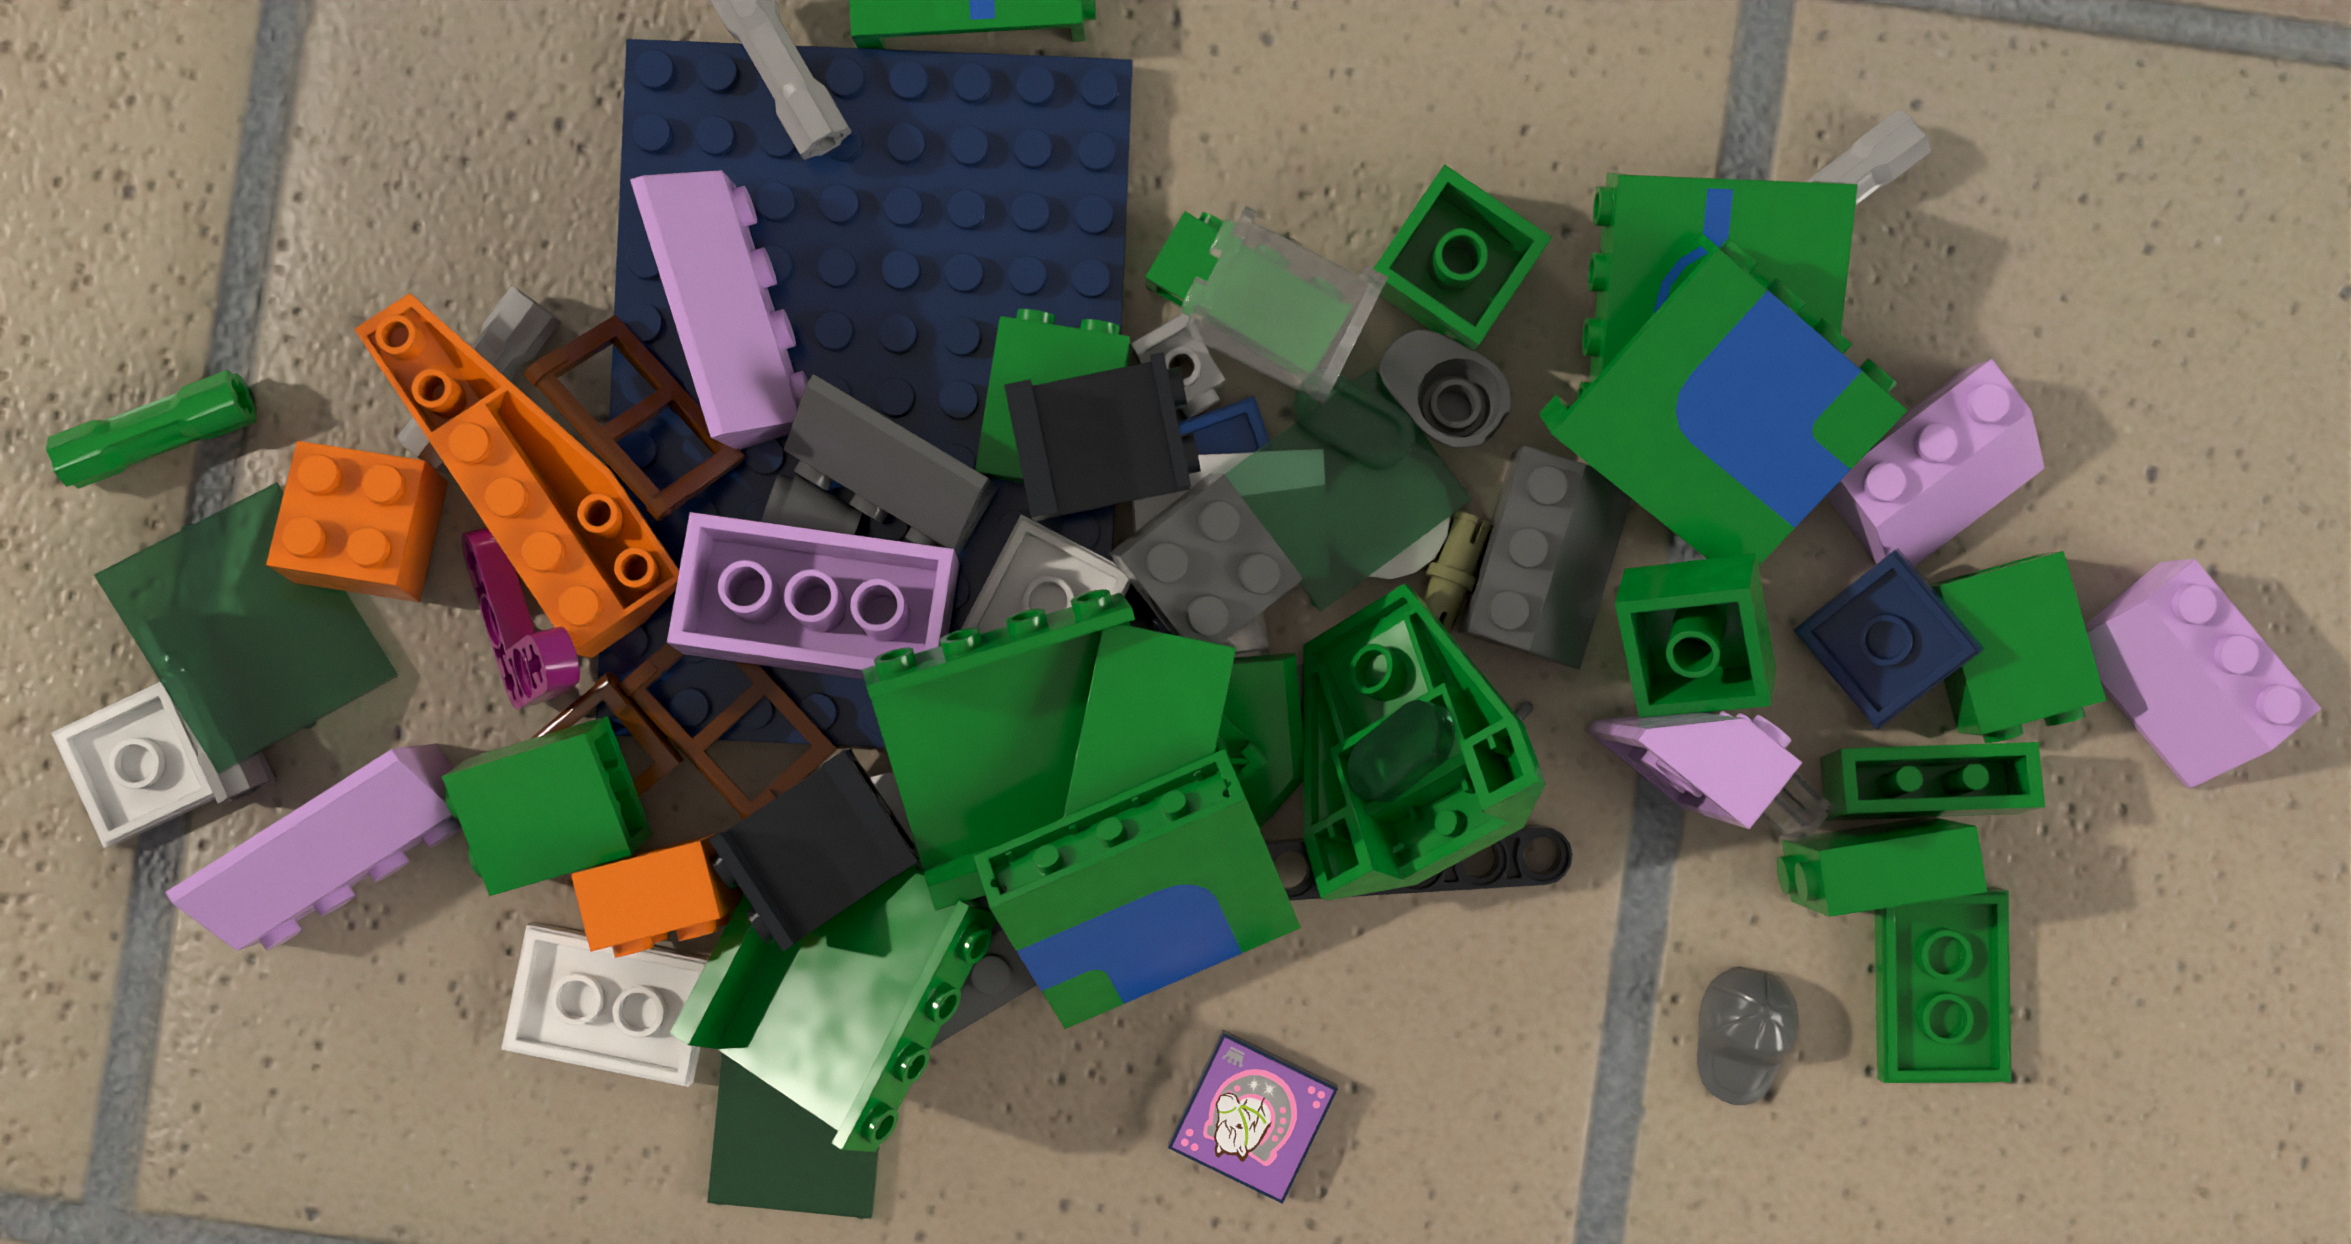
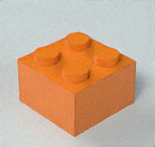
M297 441L266 566L296 584L420 603L448 481L425 460Z
M718 833L636 853L572 873L571 877L590 952L612 946L614 957L617 958L653 948L654 943L669 939L668 932L676 930L678 941H683L713 933L718 930L717 927L726 925L730 920L729 913L735 910L744 892L739 885L734 889H730L720 878L711 863L710 856L715 854L716 850L709 839Z

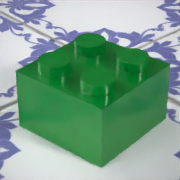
M1444 164L1370 272L1364 285L1431 331L1438 332L1474 351L1552 237Z
M1756 553L1624 569L1615 600V608L1639 718L1771 706L1776 676V663Z

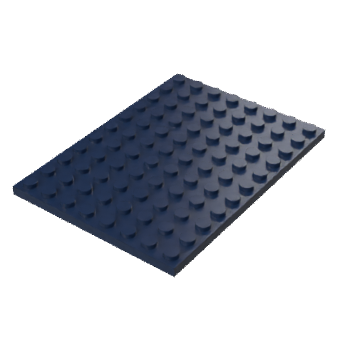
M626 39L614 315L626 325L700 407V401L630 179L640 176L722 170L735 184L736 188L745 186L757 216V223L748 226L755 249L762 247L766 249L776 276L777 285L767 287L775 311L785 310L794 333L796 346L787 349L794 373L804 371L808 381L813 374L974 470L976 468L1000 316L1016 318L1018 309H1032L1055 315V325L1080 328L1082 319L1111 322L1120 326L1119 335H1122L1133 78L1132 59L796 46L812 76L827 88L852 131L851 134L843 139L839 146L822 156L818 155L804 160L778 118L775 99L742 43ZM614 345L612 347L609 422L656 392ZM671 407L616 442L660 491L714 455ZM789 435L741 449L740 451L745 457L740 465L686 501L683 506L661 521H657L647 511V506L608 464L607 467L616 475L680 570L690 512L761 522L778 473L794 479L796 474L794 469L800 460L784 451ZM988 478L999 489L960 554L956 553L960 565L949 634L961 630L1020 515L1033 520L1023 483ZM835 480L827 491L850 505L849 503L855 495V492ZM1115 505L1035 521L1094 553L1113 561L1109 553L1113 551ZM862 512L855 535L913 543L905 538L911 528L907 523L889 513L882 524ZM676 590L645 623L599 653L598 679L607 672H611L623 681L627 675L631 674L667 643ZM684 655L655 681L648 690L694 738L744 693L753 682L733 661ZM760 665L834 745L885 747L865 679ZM767 697L762 699L719 739L725 741L810 744ZM604 701L596 706V719L608 716L615 736L633 737Z

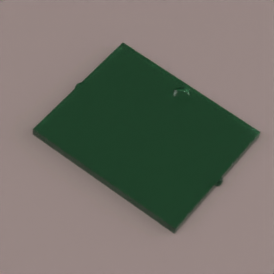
M277 482L195 524L182 526L179 532L94 574L219 775L301 729L313 728L319 719L398 677L394 667L346 591L296 584L266 566L284 494Z

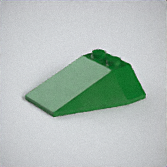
M1402 584L1303 645L1304 843L1321 899L1330 901L1417 885L1524 828L1546 785L1525 724L1412 587Z

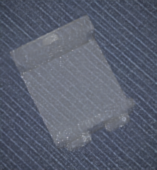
M1245 206L1237 223L1227 218L1225 219L1212 244L1209 254L1218 258V261L1208 281L1196 277L1180 309V313L1189 317L1186 323L1185 335L1324 404L1388 277L1365 265L1359 275L1256 224L1257 211Z

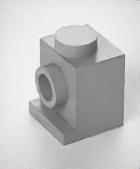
M1188 312L1183 313L1131 343L1132 353L1139 364L1150 362L1151 354L1164 352L1167 369H1169L1170 363L1179 357L1187 358L1192 362L1194 366L1192 375L1183 379L1187 406L1176 408V414L1183 411L1186 418L1190 419L1220 401L1215 391L1224 387L1225 379L1194 327Z

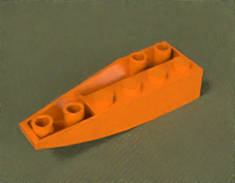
M408 293L354 328L553 626H563L572 639L576 654L589 659L593 658L645 623L676 590L679 568L613 471L416 297Z

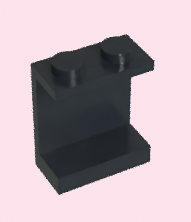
M1164 352L1151 354L1150 362L1034 386L1031 379L1004 385L1030 514L1034 521L1190 490L1189 474L1201 472L1193 432L1180 434L1175 409L1187 406L1180 367L1167 369Z
M851 749L843 750L822 764V768L732 828L722 831L709 839L716 850V853L710 856L711 863L716 872L730 889H734L738 885L753 906V908L747 911V916L755 931L768 945L776 941L782 951H785L835 915L920 860L915 844Z

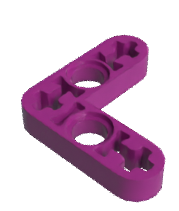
M485 527L462 533L461 543L466 567L504 688L513 707L519 710L550 701L578 684L580 680L579 662L575 647L567 630L563 626L535 633L516 570L490 530Z

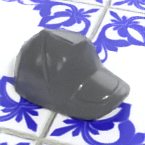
M1425 329L1407 332L1396 339L1382 357L1380 376L1385 386L1407 412L1417 428L1428 438L1439 444L1451 446L1452 448H1469L1483 444L1494 436L1510 413L1511 390L1504 373L1483 355L1438 332Z
M1739 966L1721 973L1710 982L1702 999L1698 1021L1697 1065L1702 1084L1712 1095L1732 1105L1753 1104L1760 1100L1768 1091L1785 1057L1792 1051L1799 1030L1796 1000L1790 988L1779 976Z

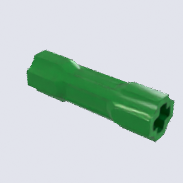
M225 370L185 385L175 394L105 420H92L51 435L47 439L45 450L51 460L53 472L66 487L73 485L79 489L122 473L128 466L200 439H213L256 423L257 408L252 400L250 389L238 373L233 374L229 370Z

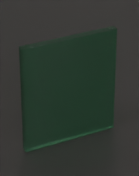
M1374 367L1367 370L1224 474L1304 578L1298 584L1310 598L1311 605L1316 607L1319 612L1323 611L1472 500L1468 495L1467 489L1462 487L1425 435L1413 423L1407 412L1387 389L1380 373Z
M722 1053L707 1203L717 1206L733 1205L856 1217L859 1220L865 1218L872 1219L880 1145L876 1152L839 1149L832 1144L838 1130Z

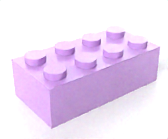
M690 512L667 643L685 655L864 679L862 669L875 666L874 659L885 652L910 647L913 648L914 653L941 646L940 639L949 634L960 563L954 549Z

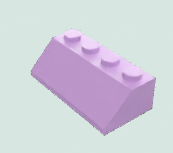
M722 170L644 175L630 179L710 437L734 449L738 448L741 450L789 435L808 379L804 371L794 373L787 349L796 346L794 333L785 310L775 311L767 287L777 285L776 276L766 249L764 247L755 249L748 226L757 223V216L746 187L736 188L735 184Z
M1724 711L1719 715L1713 712L1639 718L1636 715L1592 720L1585 729V731L1681 808L1747 829L1752 827L1802 764L1799 759L1785 749L1791 742V739L1776 725L1760 715H1756L1753 720L1741 713L1733 717Z
M437 743L391 749L165 893L172 904L236 951L262 943L266 951L271 950L300 933L302 929L297 921L312 911L317 910L320 916H324L355 898L356 895L351 887L371 875L374 882H378L406 866L410 861L405 853L421 842L425 841L428 847L431 848L461 831L462 827L459 819L455 818L447 807L444 795L445 784L441 777L453 768Z

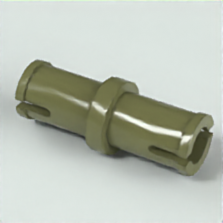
M1456 511L1453 515L1454 520L1437 563L1431 562L1425 575L1430 578V581L1422 599L1449 633L1452 631L1466 593H1473L1477 579L1473 577L1488 535L1493 528L1490 522L1482 520L1481 523H1478L1479 517Z

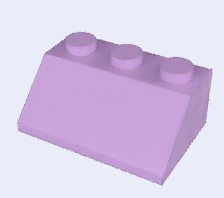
M1993 359L1965 368L1907 411L1825 497L1876 564L1899 548L1915 567L2045 468L2032 410Z
M2196 559L2159 562L2085 624L2103 690L2186 788H2193L2273 750L2321 709Z

